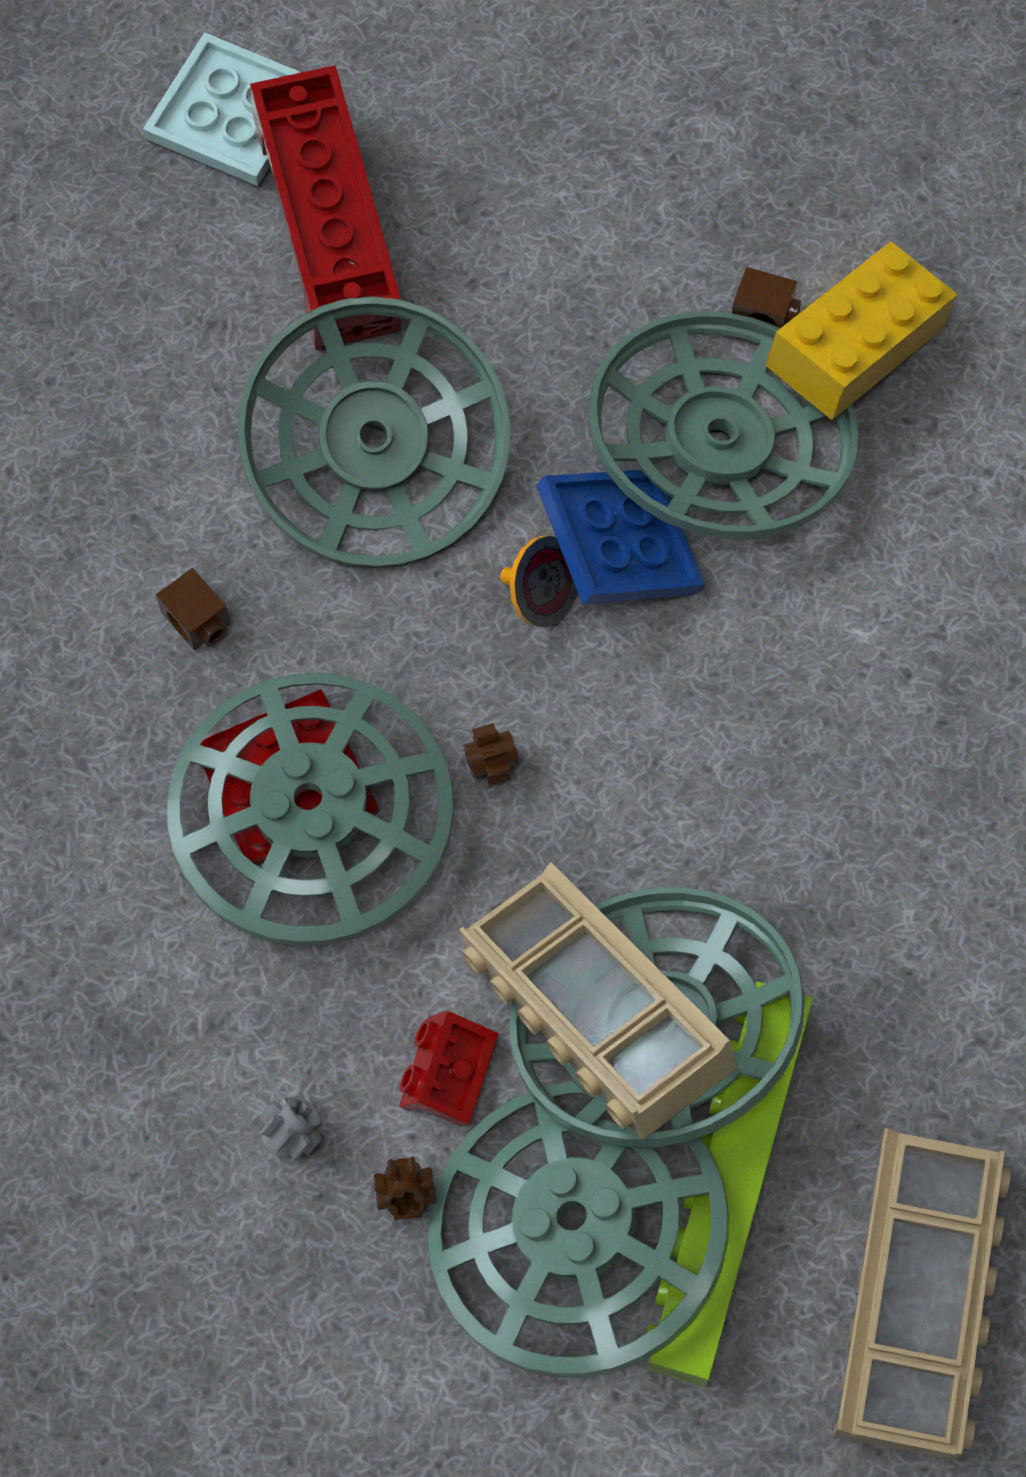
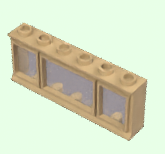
M552 862L549 863L542 875L467 930L464 927L459 929L467 947L462 951V955L471 969L477 975L485 972L491 978L489 983L499 999L506 1005L512 1001L519 1008L517 1013L527 1029L534 1035L541 1031L548 1039L546 1045L556 1060L563 1066L570 1062L577 1070L575 1075L585 1091L591 1097L600 1094L607 1102L605 1104L606 1110L615 1123L623 1130L630 1126L642 1140L738 1068L730 1040Z
M885 1128L879 1142L878 1149H881L878 1170L872 1186V1195L874 1196L870 1219L865 1231V1253L862 1269L857 1281L856 1293H858L855 1316L849 1332V1354L846 1370L843 1373L840 1394H842L833 1436L956 1461L962 1455L963 1449L971 1450L974 1439L976 1420L967 1416L970 1397L978 1398L981 1389L983 1368L975 1366L977 1346H986L989 1333L990 1317L983 1316L982 1310L984 1296L992 1297L995 1288L997 1267L989 1265L991 1246L999 1247L1001 1243L1004 1217L996 1216L998 1197L1006 1198L1011 1169L1003 1167L1005 1151L995 1152L898 1133Z

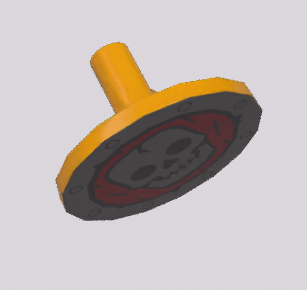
M543 535L531 539L521 548L513 566L505 567L501 571L500 580L504 585L510 586L511 601L517 615L529 625L546 628L558 624L569 613L576 599L577 589L557 538L554 536Z

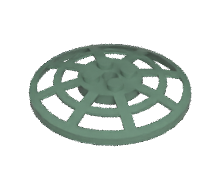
M362 297L344 299L320 306L297 318L276 335L259 356L247 379L240 402L237 434L240 460L248 485L260 507L282 532L298 545L323 558L349 566L383 568L401 566L428 558L451 546L472 529L490 506L502 483L509 458L511 429L508 405L500 380L488 358L466 333L450 320L426 307L400 299ZM381 315L397 317L410 321L400 347L375 342L345 346L335 320L349 316ZM318 327L327 354L321 356L308 366L293 383L290 391L265 379L271 366L286 348L305 333ZM429 329L440 335L455 347L473 367L480 382L455 392L450 382L440 370L425 358L417 355L426 330ZM374 357L394 361L386 382L365 381L359 383L350 360ZM333 367L342 391L330 401L328 406L325 408L303 398L302 396L314 380ZM411 368L420 373L434 386L441 395V400L420 408L417 402L407 392L402 390ZM257 396L282 408L278 430L282 463L261 470H257L254 461L251 439L253 409ZM485 399L489 400L493 412L495 430L494 455L490 472L464 464L468 434L466 417L463 410ZM298 415L320 425L318 436L320 449L295 458L292 443V426L294 416ZM450 416L454 437L451 459L426 450L428 442L427 425ZM377 425L381 427L386 435L385 443L377 448L366 446L360 437V432L365 426ZM327 466L339 480L344 482L335 506L318 495L303 475ZM418 467L442 475L441 482L433 492L420 503L413 506L402 483ZM290 480L297 492L309 505L320 514L328 517L329 521L320 542L306 535L291 523L273 503L265 488ZM456 481L482 489L476 503L464 518L445 536L431 543L419 518L439 505L452 490ZM361 490H385L396 513L385 516H364L354 514L352 510ZM346 525L353 528L370 530L394 528L402 525L414 550L396 555L373 556L349 553L339 550L337 547Z
M699 311L675 314L654 320L634 330L615 345L602 362L593 382L588 408L589 431L596 454L607 474L623 493L642 509L670 525L695 534L720 539L748 540L771 537L796 529L819 516L835 501L847 483L857 456L859 433L853 404L836 417L841 441L840 459L836 472L810 467L813 453V436L810 424L827 416L812 404L802 408L798 400L786 387L765 373L767 370L765 364L775 334L780 328L752 317L727 312ZM688 335H727L759 344L749 365L723 358L695 359ZM667 339L671 340L677 363L670 364L655 372L643 382L640 388L618 372L622 365L639 351L657 342ZM700 373L724 374L740 378L741 381L736 390L720 386L705 387ZM681 377L688 392L679 398L673 407L652 396L665 384ZM608 386L631 402L626 421L629 444L604 443L601 427V410ZM757 387L765 390L775 398L787 413L770 418L765 409L752 398ZM643 411L667 424L665 428V441L642 444L640 420ZM722 430L731 439L726 441L717 440L710 435L709 431ZM796 430L799 447L796 462L771 454L775 435ZM673 458L677 465L688 473L680 488L661 475L650 460ZM615 461H636L639 468L653 484L667 495L673 497L669 505L666 507L645 494L628 479ZM762 469L787 477L776 489L760 497L756 496L748 481L760 473ZM705 482L730 485L738 501H715L701 498L697 494ZM801 482L828 488L814 505L795 516L774 522L765 509L785 499ZM690 506L715 513H746L754 525H721L697 520L685 514Z
M327 673L291 674L266 680L237 693L218 706L196 728L182 749L172 773L167 797V827L173 853L185 880L202 903L223 921L246 934L273 943L295 946L330 945L358 938L384 926L405 911L426 889L440 867L450 841L454 816L452 782L445 757L434 735L418 715L397 697L373 684L348 676ZM328 685L344 687L357 692L346 709L341 711L335 708L320 706L286 709L279 690L292 686ZM259 696L261 697L268 716L259 719L243 730L229 744L225 752L200 745L207 733L223 717L245 702ZM376 699L386 704L401 716L421 739L427 753L399 758L396 750L386 737L370 723L363 720L373 701ZM322 720L337 724L325 744H299L291 722ZM273 729L280 751L269 757L262 766L238 758L239 754L254 739L264 732ZM357 732L375 746L385 762L358 769L355 763L343 751L353 733ZM193 763L214 770L208 793L210 824L184 836L181 825L180 798L186 771L189 764ZM434 771L438 786L439 808L435 832L429 845L404 831L410 805L407 777ZM230 775L251 783V807L224 818L222 797L227 776ZM393 780L395 803L392 819L388 823L366 812L367 796L365 788ZM305 790H315L322 795L321 803L311 810L299 808L295 804V800ZM257 826L261 835L272 845L262 868L256 866L242 854L231 836ZM358 830L380 841L378 846L364 860L345 871L338 849L347 844ZM217 843L230 864L244 877L254 882L243 910L229 903L209 885L197 869L191 857L192 854ZM394 849L420 862L414 874L396 893L375 908L360 914L351 886L360 883L374 873L390 857ZM289 855L297 857L319 856L327 878L297 880L281 877L280 874ZM273 891L284 895L300 897L323 896L332 893L342 921L327 925L295 926L274 923L262 919V915Z
M685 887L650 888L625 893L596 904L595 906L610 921L624 918L629 940L655 966L654 955L681 954L698 958L688 975L678 971H660L719 1030L720 1023L744 1014L748 1015L747 1030L742 1047L739 1052L733 1051L738 1068L671 1118L673 1125L671 1130L654 1132L642 1140L636 1133L599 1128L594 1125L608 1112L605 1107L607 1102L600 1094L591 1097L585 1091L575 1075L577 1070L570 1062L565 1065L567 1072L574 1083L593 1100L573 1117L565 1112L547 1094L536 1076L533 1063L557 1060L550 1052L546 1043L529 1044V1030L517 1013L519 1008L512 1002L509 1021L511 1050L519 1074L534 1100L553 1119L573 1132L599 1142L625 1147H660L687 1142L715 1132L742 1117L759 1103L783 1076L796 1052L803 1029L805 1001L802 982L788 945L777 930L756 911L735 899L711 891ZM656 911H689L708 914L719 919L707 943L699 940L680 937L649 939L643 914ZM737 926L749 932L768 949L778 963L783 976L756 989L752 978L745 968L731 955L724 952ZM564 947L527 975L539 990L547 977L570 992L564 1004L562 1014L574 1027L584 1002L602 1011L600 1019L601 1035L586 1038L593 1047L654 1002V999L639 984L635 983L633 979L625 982L613 994L597 986L599 981L610 972L621 967L610 955L602 958L583 976H580L557 961V958L566 948ZM717 966L734 980L742 995L715 1005L711 993L704 985ZM789 994L791 1006L789 1032L775 1063L752 1057L761 1035L763 1018L761 1007ZM667 1016V1019L672 1020L668 1029L658 1033L647 1031L614 1056L611 1061L620 1069L618 1073L632 1086L637 1079L645 1081L660 1080L701 1047L670 1016ZM740 1074L761 1080L735 1104L708 1119L693 1124L690 1108L699 1106L720 1094Z
M574 1081L544 1087L547 1094L554 1101V1097L569 1094H585ZM635 1090L639 1095L643 1093L638 1090ZM528 1092L491 1112L467 1134L451 1155L437 1183L435 1190L436 1201L430 1208L428 1245L431 1268L439 1292L456 1321L478 1345L501 1361L526 1372L554 1378H588L615 1373L645 1361L670 1345L692 1324L710 1299L722 1272L729 1242V1209L725 1187L712 1154L699 1137L686 1143L696 1156L703 1174L672 1179L667 1166L652 1147H629L646 1162L657 1182L627 1189L620 1177L612 1171L627 1147L605 1143L594 1160L581 1157L568 1158L562 1134L573 1131L553 1119L534 1100L531 1093ZM535 1104L539 1126L529 1129L513 1139L494 1157L491 1163L468 1153L475 1143L498 1123L520 1109ZM670 1119L667 1123L673 1127L672 1120ZM599 1120L594 1125L603 1129L635 1133L630 1126L623 1130L617 1124L605 1120ZM543 1140L548 1164L536 1170L527 1180L504 1169L521 1151ZM456 1171L479 1180L470 1207L468 1228L470 1239L443 1251L441 1239L443 1208L450 1183ZM494 1187L515 1198L511 1224L484 1233L485 1208L491 1189ZM709 1194L711 1205L710 1238L704 1262L698 1275H695L670 1259L679 1233L680 1207L678 1199ZM663 1203V1226L658 1245L654 1250L633 1238L635 1209ZM581 1208L586 1211V1220L580 1228L565 1230L560 1226L561 1217L567 1210ZM515 1244L518 1245L526 1260L531 1264L518 1290L512 1288L498 1273L491 1261L490 1253ZM622 1257L644 1268L641 1274L627 1287L613 1296L604 1299L598 1276L612 1268ZM475 1260L477 1268L488 1286L503 1302L509 1305L496 1335L485 1328L465 1307L452 1285L448 1271ZM550 1277L561 1281H578L584 1305L578 1307H557L539 1303L536 1299L546 1280ZM659 1278L686 1294L677 1308L657 1327L635 1341L618 1347L610 1316L620 1313L637 1302L654 1286ZM528 1316L538 1321L559 1325L589 1323L597 1354L581 1357L550 1356L527 1351L515 1346V1343Z

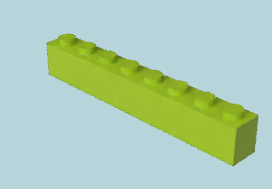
M758 981L755 983L756 989L765 985V983ZM789 994L761 1007L763 1015L761 1035L752 1057L775 1063L789 1032L791 1011ZM804 995L803 1029L796 1052L780 1080L759 1103L742 1117L713 1132V1134L701 1137L713 1156L725 1187L729 1209L728 1247L722 1272L710 1299L688 1328L670 1345L649 1358L647 1367L649 1371L705 1388L707 1386L813 997ZM747 1014L735 1018V1023L742 1024L743 1029L739 1042L729 1039L733 1051L739 1052L742 1047L747 1030ZM740 1074L731 1085L713 1097L709 1114L715 1115L735 1104L761 1080ZM709 1194L684 1198L682 1208L691 1210L686 1229L679 1227L675 1249L671 1256L677 1258V1264L695 1275H698L704 1262L710 1238L711 1205ZM661 1279L655 1300V1305L664 1307L660 1323L677 1308L686 1295L663 1279ZM649 1324L646 1333L657 1326Z

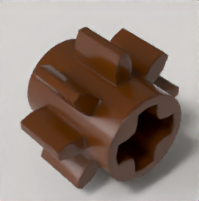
M494 723L472 729L473 741L463 744L473 778L484 775L489 786L509 780V767L519 764L517 750L510 731L499 733L495 729Z
M410 1157L409 1159L400 1158L394 1161L389 1159L385 1174H374L377 1209L383 1210L387 1208L397 1221L414 1217L420 1218L425 1203L433 1204L436 1201L431 1167L421 1169L420 1165L415 1161V1157Z

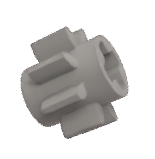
M284 1097L279 1104L272 1101L259 1117L266 1124L260 1131L263 1144L277 1157L287 1159L292 1156L297 1160L302 1153L309 1155L322 1140V1137L315 1132L321 1125L319 1113L313 1105L302 1098L294 1097L289 1100L288 1097Z

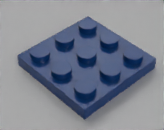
M642 470L622 471L634 485L650 498L666 507L671 502L669 496L653 484ZM607 472L543 476L536 485L582 605L695 595L705 586L683 530L664 522L642 509L623 493Z

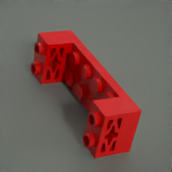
M336 65L250 83L253 120L263 156L268 155L303 285L305 314L320 306L350 298L382 297L401 300ZM361 315L335 320L343 343L401 331V319L397 317ZM318 327L311 330L315 350L326 348Z

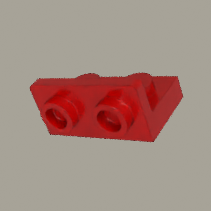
M450 1011L430 1016L424 1020L415 1037V1046L418 1047L413 1065L411 1064L405 1070L400 1082L399 1089L403 1095L399 1107L408 1111L419 1108L456 1125H469L499 1033Z

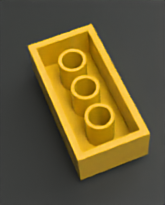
M890 241L780 328L775 334L765 366L829 419L833 420L933 338L946 325L958 294Z

